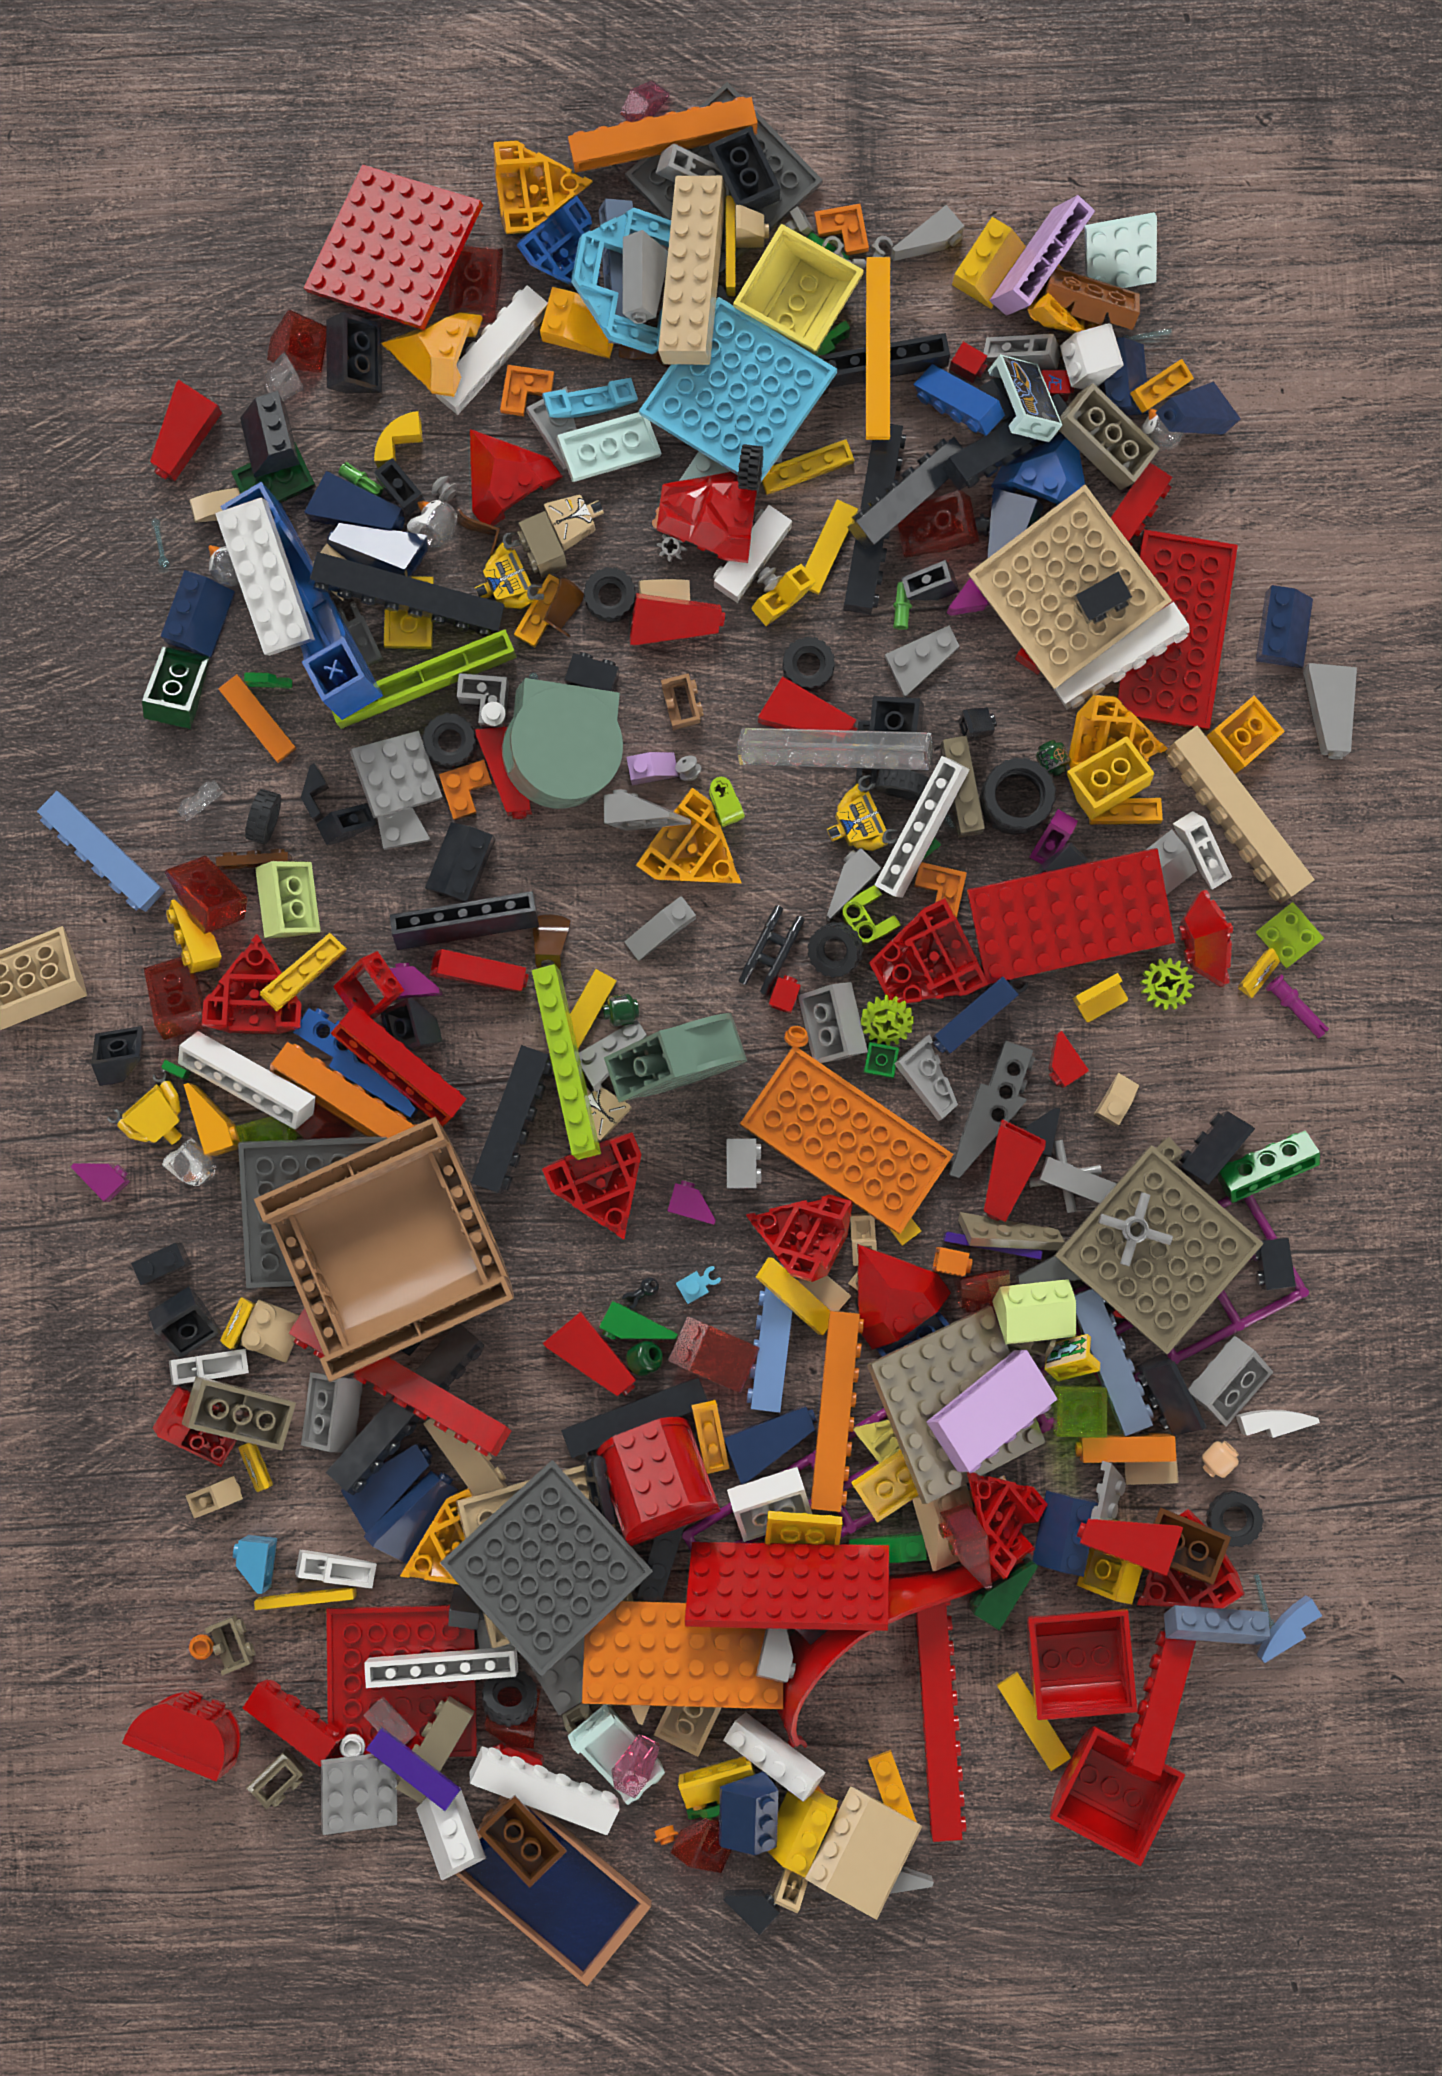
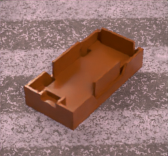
M1059 267L1055 268L1045 283L1044 296L1049 292L1063 308H1067L1075 301L1070 313L1072 316L1102 325L1108 312L1110 323L1131 330L1134 329L1140 314V294Z

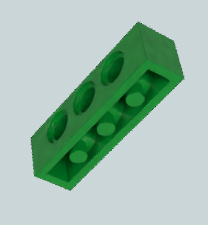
M1306 1130L1288 1136L1287 1139L1267 1145L1262 1150L1255 1153L1250 1152L1239 1160L1227 1162L1218 1173V1182L1231 1203H1234L1319 1166L1320 1152Z

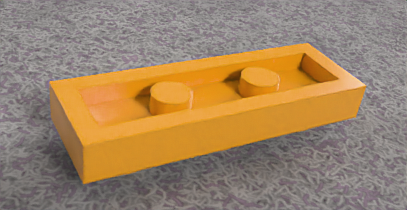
M1180 359L1132 391L1130 395L1140 411L1144 413L1192 381L1194 377L1183 359Z
M548 574L542 584V588L537 593L544 594V599H535L531 603L514 633V637L534 648L549 625L543 619L558 590V578Z
M1128 798L1096 818L1089 819V825L1161 824L1163 820L1161 798Z
M712 1400L691 1405L702 1460L707 1474L730 1469L716 1401Z
M891 1750L868 1758L883 1803L917 1823Z

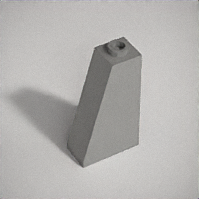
M643 230L623 237V314L635 324H642L647 320L656 318L668 258V251Z
M1309 663L1304 668L1303 674L1321 755H1328L1330 759H1343V757L1351 752L1357 667Z

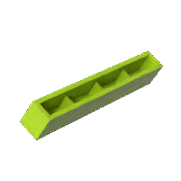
M506 629L376 681L383 696L343 720L333 711L332 713L336 723L342 729L458 682L459 674L476 675L517 657Z
M555 964L532 970L571 1153L577 1160L601 1154L561 971Z

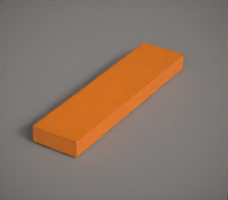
M237 674L218 688L277 763L297 749Z

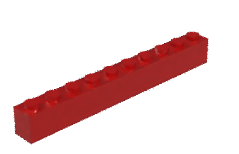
M1151 462L1137 478L1111 516V520L1131 546L1133 545L1130 542L1134 535L1138 537L1146 525L1143 523L1147 516L1151 518L1159 506L1156 504L1160 497L1164 499L1172 488L1169 483L1173 477ZM1021 648L1015 660L1039 675L1040 670L1025 650Z
M304 1308L289 1334L295 1338L293 1343L305 1350L308 1346L315 1350L313 1354L321 1359L325 1356ZM385 1357L353 1372L355 1373L353 1378L364 1385L367 1381L374 1385L373 1390L384 1397L389 1393L394 1396L393 1402L403 1408H406L407 1405L415 1409L413 1414L423 1420H426L427 1417L435 1421L433 1425L445 1433L450 1429L455 1432V1439L464 1444H467L468 1441L476 1445L474 1450L486 1457L489 1453L496 1457L512 1432L507 1426L389 1357Z
M951 1600L916 1612L930 1834L933 1842L963 1840L962 1832H966L965 1816H961L960 1807L965 1806L964 1793L959 1791V1781H963L962 1766H957V1756H961L960 1741H956L955 1731H959L958 1715L954 1716L953 1706L958 1705L957 1691L952 1690V1681L956 1680L955 1665H950V1656L954 1655L953 1640H949L948 1631L952 1630V1617L947 1615L946 1607L951 1605Z

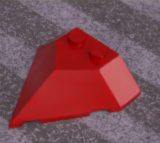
M470 429L472 512L478 521L495 526L505 519L504 512L537 488L541 487L544 491L563 478L549 457Z
M1203 890L1197 894L1180 921L1178 933L1181 941L1184 940L1185 942L1184 958L1186 963H1190L1192 970L1221 987L1229 984L1230 981L1227 968L1231 966L1232 941L1230 940V933H1233V926L1231 923H1227L1226 916L1214 900L1210 901L1209 892Z
M258 934L253 937L250 945L238 956L219 980V984L212 993L208 994L204 999L202 1026L228 1033L281 1034L301 1027L302 1004L297 996H294L278 1011L260 996V991L282 974V972L263 945Z
M633 1132L599 1142L601 1151L599 1155L577 1160L572 1154H569L542 1168L551 1192L560 1196L624 1240L642 1155Z
M834 1195L822 1196L821 1200L807 1203V1200L771 1208L769 1212L758 1215L755 1212L746 1214L748 1220L790 1276L814 1282L828 1275L847 1238L853 1202Z
M857 1243L859 1319H864L862 1336L873 1350L898 1341L938 1312L951 1292L938 1273Z
M967 1472L980 1525L982 1547L989 1563L1005 1579L1017 1560L1009 1549L1023 1524L1037 1523L1048 1504L1034 1487L1017 1485L1015 1482Z
M1189 1509L1180 1514L1184 1518L1205 1526ZM1225 1554L1213 1585L1204 1583L1172 1568H1169L1167 1576L1149 1571L1145 1582L1146 1586L1142 1596L1139 1597L1137 1605L1226 1608L1245 1594L1238 1572Z

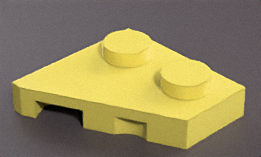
M889 1420L853 1428L879 1463L900 1450Z

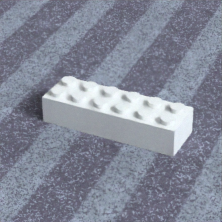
M258 498L215 513L264 654L270 656L315 641L267 500Z

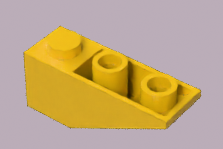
M175 899L171 900L166 915L169 924L174 926L175 942L177 945H181L183 964L185 966L188 965L190 973L219 967L222 956L214 935Z

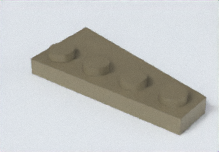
M963 1212L959 1214L958 1221L970 1246L1059 1251L1065 1244L1058 1229L1007 1220L1006 1222L1002 1220L996 1221L990 1217Z

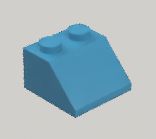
M247 1535L240 1539L238 1544H235L233 1559H236L235 1566L255 1592L263 1594L272 1585L277 1538Z

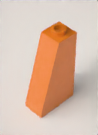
M1168 1433L1130 1434L1127 1436L1122 1434L1079 1436V1442H1075L1076 1457H1080V1461L1083 1463H1102V1461L1173 1462L1176 1461L1175 1436Z

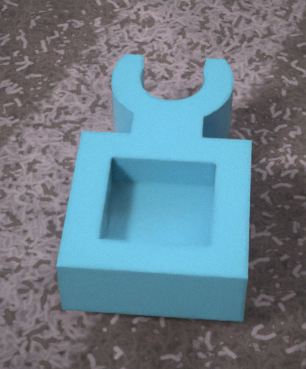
M714 1266L708 1267L701 1277L696 1271L676 1283L687 1304L708 1293L706 1285H715L721 1281L720 1277L716 1280H711L708 1276L709 1272L715 1269Z

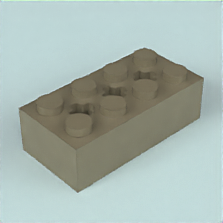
M1094 383L1080 391L1059 417L1062 423L1059 431L1120 490L1133 484L1160 450Z
M196 1376L182 1425L190 1429L282 1451L296 1402ZM218 1404L219 1409L212 1410V1406ZM237 1411H243L242 1415L235 1416ZM264 1415L266 1417L265 1421L259 1422L260 1416Z

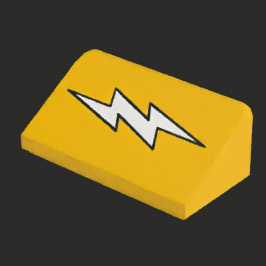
M1274 949L1266 950L1239 984L1238 989L1248 997H1254L1279 964L1280 960Z
M240 1298L220 1340L227 1348L234 1349L238 1347L256 1303Z
M252 1443L240 1446L239 1452L256 1492L273 1486L272 1479L258 1446Z

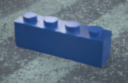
M933 364L914 383L918 393L917 398L923 404L934 406L939 413L950 415L955 422L966 424L975 433L978 431L987 436L1005 416L999 400Z

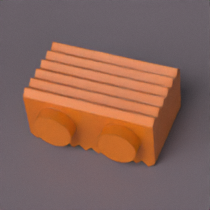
M942 1247L936 1248L932 1267L934 1272L963 1277L966 1273L970 1274L972 1259H969V1253Z

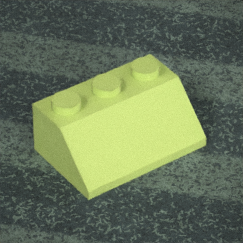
M271 861L255 867L264 938H287L320 933L312 863Z
M1069 1279L999 1287L992 1302L1005 1344L1075 1337L1076 1300Z

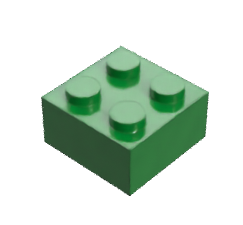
M869 1042L863 1073L894 1078L896 1068L894 1063L897 1062L899 1048Z

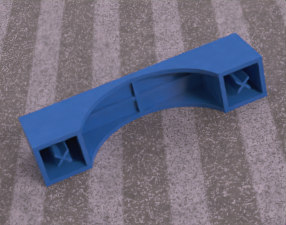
M260 482L220 507L223 511L258 498L267 500L315 641L300 645L304 658L302 663L322 701L343 720L379 699L383 694L330 594L313 589L314 586L309 585L313 563L282 504Z

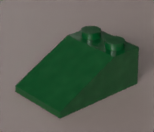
M162 647L142 699L144 719L191 729L198 709L209 657Z
M1030 1558L1024 1559V1563H1018L1012 1568L1007 1578L1003 1579L1001 1577L979 1591H974L968 1601L971 1603L969 1608L972 1613L1000 1631L1038 1568V1565Z

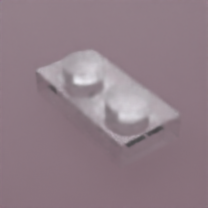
M216 781L204 783L198 789L199 792L193 797L189 796L180 803L181 807L177 809V812L182 818L189 821L224 793V790Z
M384 1697L380 1698L363 1715L378 1732L381 1728H384L404 1745L416 1734Z

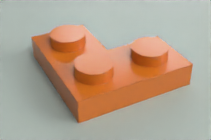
M861 204L814 212L819 237L841 234L846 255L869 251Z
M507 365L500 408L501 413L524 416L528 394L542 396L543 393L552 392L554 371Z
M485 760L439 774L454 821L476 814L470 791L492 784Z
M921 862L914 886L937 891L935 902L946 898L957 917L967 873Z

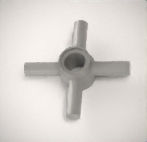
M1063 1140L1054 1141L1057 1160L1068 1164ZM1100 1165L1080 1168L1094 1175L1102 1174ZM1039 1176L1028 1179L1030 1188L1047 1185L1048 1183L1038 1180ZM1063 1189L1067 1213L1077 1211L1074 1194Z
M1141 1192L1135 1215L1127 1218L1125 1221L1101 1214L1098 1223L1122 1230V1234L1127 1240L1120 1264L1130 1266L1136 1244L1146 1238L1170 1245L1172 1242V1235L1149 1229L1148 1223L1144 1219L1151 1196L1149 1194ZM1134 1222L1138 1223L1141 1227V1232L1136 1237L1130 1232V1226Z

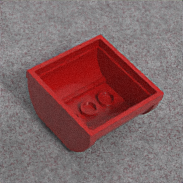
M665 1417L611 1437L597 1450L596 1456H603L605 1458L607 1470L604 1475L610 1485L609 1494L624 1539L630 1546L721 1511L690 1424L684 1418Z
M1127 1609L1027 1617L1031 1685L1037 1720L1138 1712Z
M189 1690V1693L180 1692L173 1694L142 1712L130 1725L122 1744L217 1781L235 1766L241 1747V1731L235 1715L231 1710L225 1708L226 1704L216 1699H212L209 1702L202 1699L203 1694Z
M1092 1726L1080 1739L1057 1785L1049 1817L1141 1866L1185 1774L1164 1763L1161 1777L1154 1782L1125 1771L1127 1762L1124 1761V1756L1127 1748L1131 1747V1745L1097 1726Z

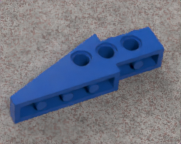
M308 1008L301 1019V1027L294 1030L293 1033L332 1056L333 1060L329 1067L340 1072L407 1116L414 1118L418 1109L408 1098L366 1063L362 1064L359 1057L349 1049L341 1051L339 1048L340 1041L333 1035L329 1034L326 1038L320 1037L319 1031L323 1026H329L331 1033L340 1021L337 1020L336 1024L328 1020L330 1015L317 1008L316 1011Z

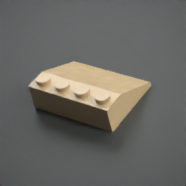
M63 926L0 950V1030L87 996L81 971Z
M850 1786L805 1879L877 1920L922 1825L863 1791Z

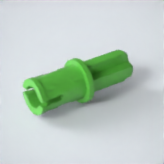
M345 462L340 467L338 472L340 476L352 484L380 497L383 487L369 479L366 472L357 470L348 462Z
M898 582L896 602L893 604L895 608L893 628L898 630L908 629L909 609L912 608L910 600L907 599L903 582Z

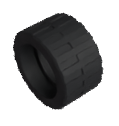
M1018 757L1005 760L1000 765L994 767L984 782L980 795L981 810L987 822L1002 833L1011 835H1023L1037 829L1052 811L1056 800V787L1048 770L1036 761ZM1009 776H1021L1030 780L1036 786L1040 795V802L1034 813L1024 818H1017L1001 810L996 802L995 793L998 784L1003 779Z

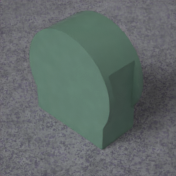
M525 678L516 689L514 717L507 727L502 744L504 767L509 779L517 790L526 798L539 805L556 809L581 805L602 790L616 774L622 759L623 739L617 722L620 693Z
M724 1013L660 1030L604 1057L618 1102L620 1103L638 1097L659 1094L701 1081L745 1063L747 1058L732 1014Z

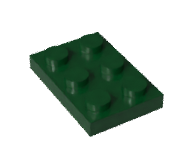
M296 443L299 465L256 478L253 476L251 463L231 471L241 493L262 482L280 503L316 487Z

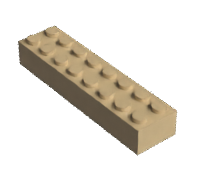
M676 176L658 349L663 364L710 365L727 192L722 176Z
M1198 726L1194 727L1170 746L1166 751L1168 762L1172 767L1179 769L1182 773L1181 778L1188 787L1191 786L1194 789L1199 803L1203 806L1206 805L1211 812L1210 817L1217 825L1220 824L1226 831L1224 835L1227 840L1232 844H1236L1240 850V857L1246 863L1249 862L1255 869L1253 873L1260 882L1264 881L1268 886V893L1272 899L1278 900L1281 904L1315 880Z

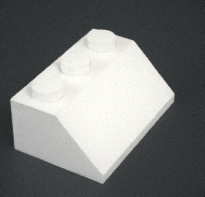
M797 1467L727 1490L744 1542L766 1535L768 1511L812 1514Z
M462 1790L446 1811L442 1810L427 1797L416 1808L441 1880L486 1859Z

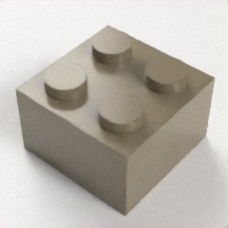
M545 511L519 522L521 529L517 532L524 552L529 551L527 556L534 573L539 572L542 579L548 576V574H553L567 568L564 552Z

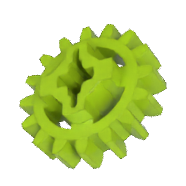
M1168 958L1164 964L1163 960L1159 959L1157 960V966L1153 963L1149 965L1151 972H1143L1147 979L1140 981V984L1146 985V988L1141 993H1148L1149 996L1145 1001L1153 1000V1008L1162 1005V1010L1166 1011L1170 1005L1172 1010L1177 1009V1002L1182 1006L1186 1003L1184 997L1190 998L1192 996L1188 990L1194 988V985L1189 984L1188 981L1193 978V975H1186L1189 968L1181 969V961L1172 964V958ZM1170 970L1175 971L1179 976L1171 974ZM1158 972V979L1156 983L1152 984L1153 976ZM1165 980H1166V982H1171V983H1172V982H1176V983H1174L1172 986H1170L1169 989H1168V987H1163V986H1162V987H1158V986H1160L1163 982H1165ZM1182 985V991L1177 997L1176 990L1178 986ZM1155 993L1163 995L1165 1000L1159 998Z
M885 995L882 1001L880 998L875 997V1004L872 1002L867 1003V1009L862 1011L861 1025L863 1026V1033H869L870 1041L876 1038L877 1044L886 1041V1045L890 1046V1041H894L898 1045L900 1037L904 1040L907 1039V1032H912L914 1016H911L912 1009L906 1008L905 1001L898 1003V997L895 996L893 1000H889L888 995Z

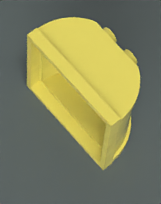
M781 224L734 301L733 307L815 355L860 281L864 270Z

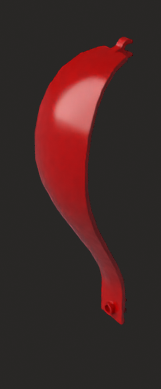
M1020 1531L1009 1549L1017 1559L1013 1568L1018 1563H1024L1022 1558L1028 1553L1032 1556L1035 1550L1034 1546ZM987 1557L975 1563L948 1569L890 1575L888 1624L929 1607L967 1595L990 1585L1001 1578V1576L989 1563ZM797 1630L793 1632L789 1641L793 1654L792 1663L796 1664L795 1672L792 1679L788 1678V1682L783 1683V1709H777L789 1739L787 1744L793 1748L795 1746L797 1748L800 1744L804 1748L807 1747L804 1738L796 1733L798 1715L805 1699L818 1680L836 1660L860 1640L875 1631L828 1630L811 1645Z

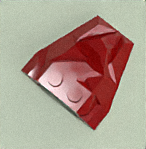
M733 472L663 484L657 531L682 542L689 541L697 545V548L702 551L707 549L718 554V558L725 561L748 563L757 490L739 489L738 475Z
M946 898L923 908L869 962L885 995H888L889 1000H893L895 996L898 997V1003L902 1001L906 1003L920 1002L921 1000L941 999L954 995L963 996L988 985L979 961Z

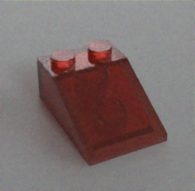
M464 245L450 275L448 317L457 313L481 315L483 318L482 322H495L502 276L503 248Z
M961 490L921 503L898 523L905 558L957 549L979 541L971 498Z
M206 855L165 870V874L190 920L204 934L245 919L248 897Z
M182 957L144 968L154 1024L163 1040L206 1028V1026H202L204 998L196 972L190 973L188 965L185 966L183 964Z
M999 1269L953 1279L959 1308H966V1312L981 1309L980 1304L990 1303V1306H994L992 1301L999 1287L1010 1286L1009 1270Z
M687 1316L668 1361L741 1393L760 1347L698 1319Z
M968 1503L940 1512L938 1530L941 1537L948 1540V1546L952 1555H957L961 1564L987 1590L991 1589L988 1536Z

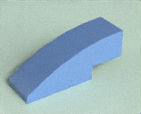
M1305 1595L1294 1603L1271 1627L1270 1637L1262 1642L1257 1653V1657L1262 1662L1266 1663L1306 1638L1302 1628L1322 1616L1310 1597Z

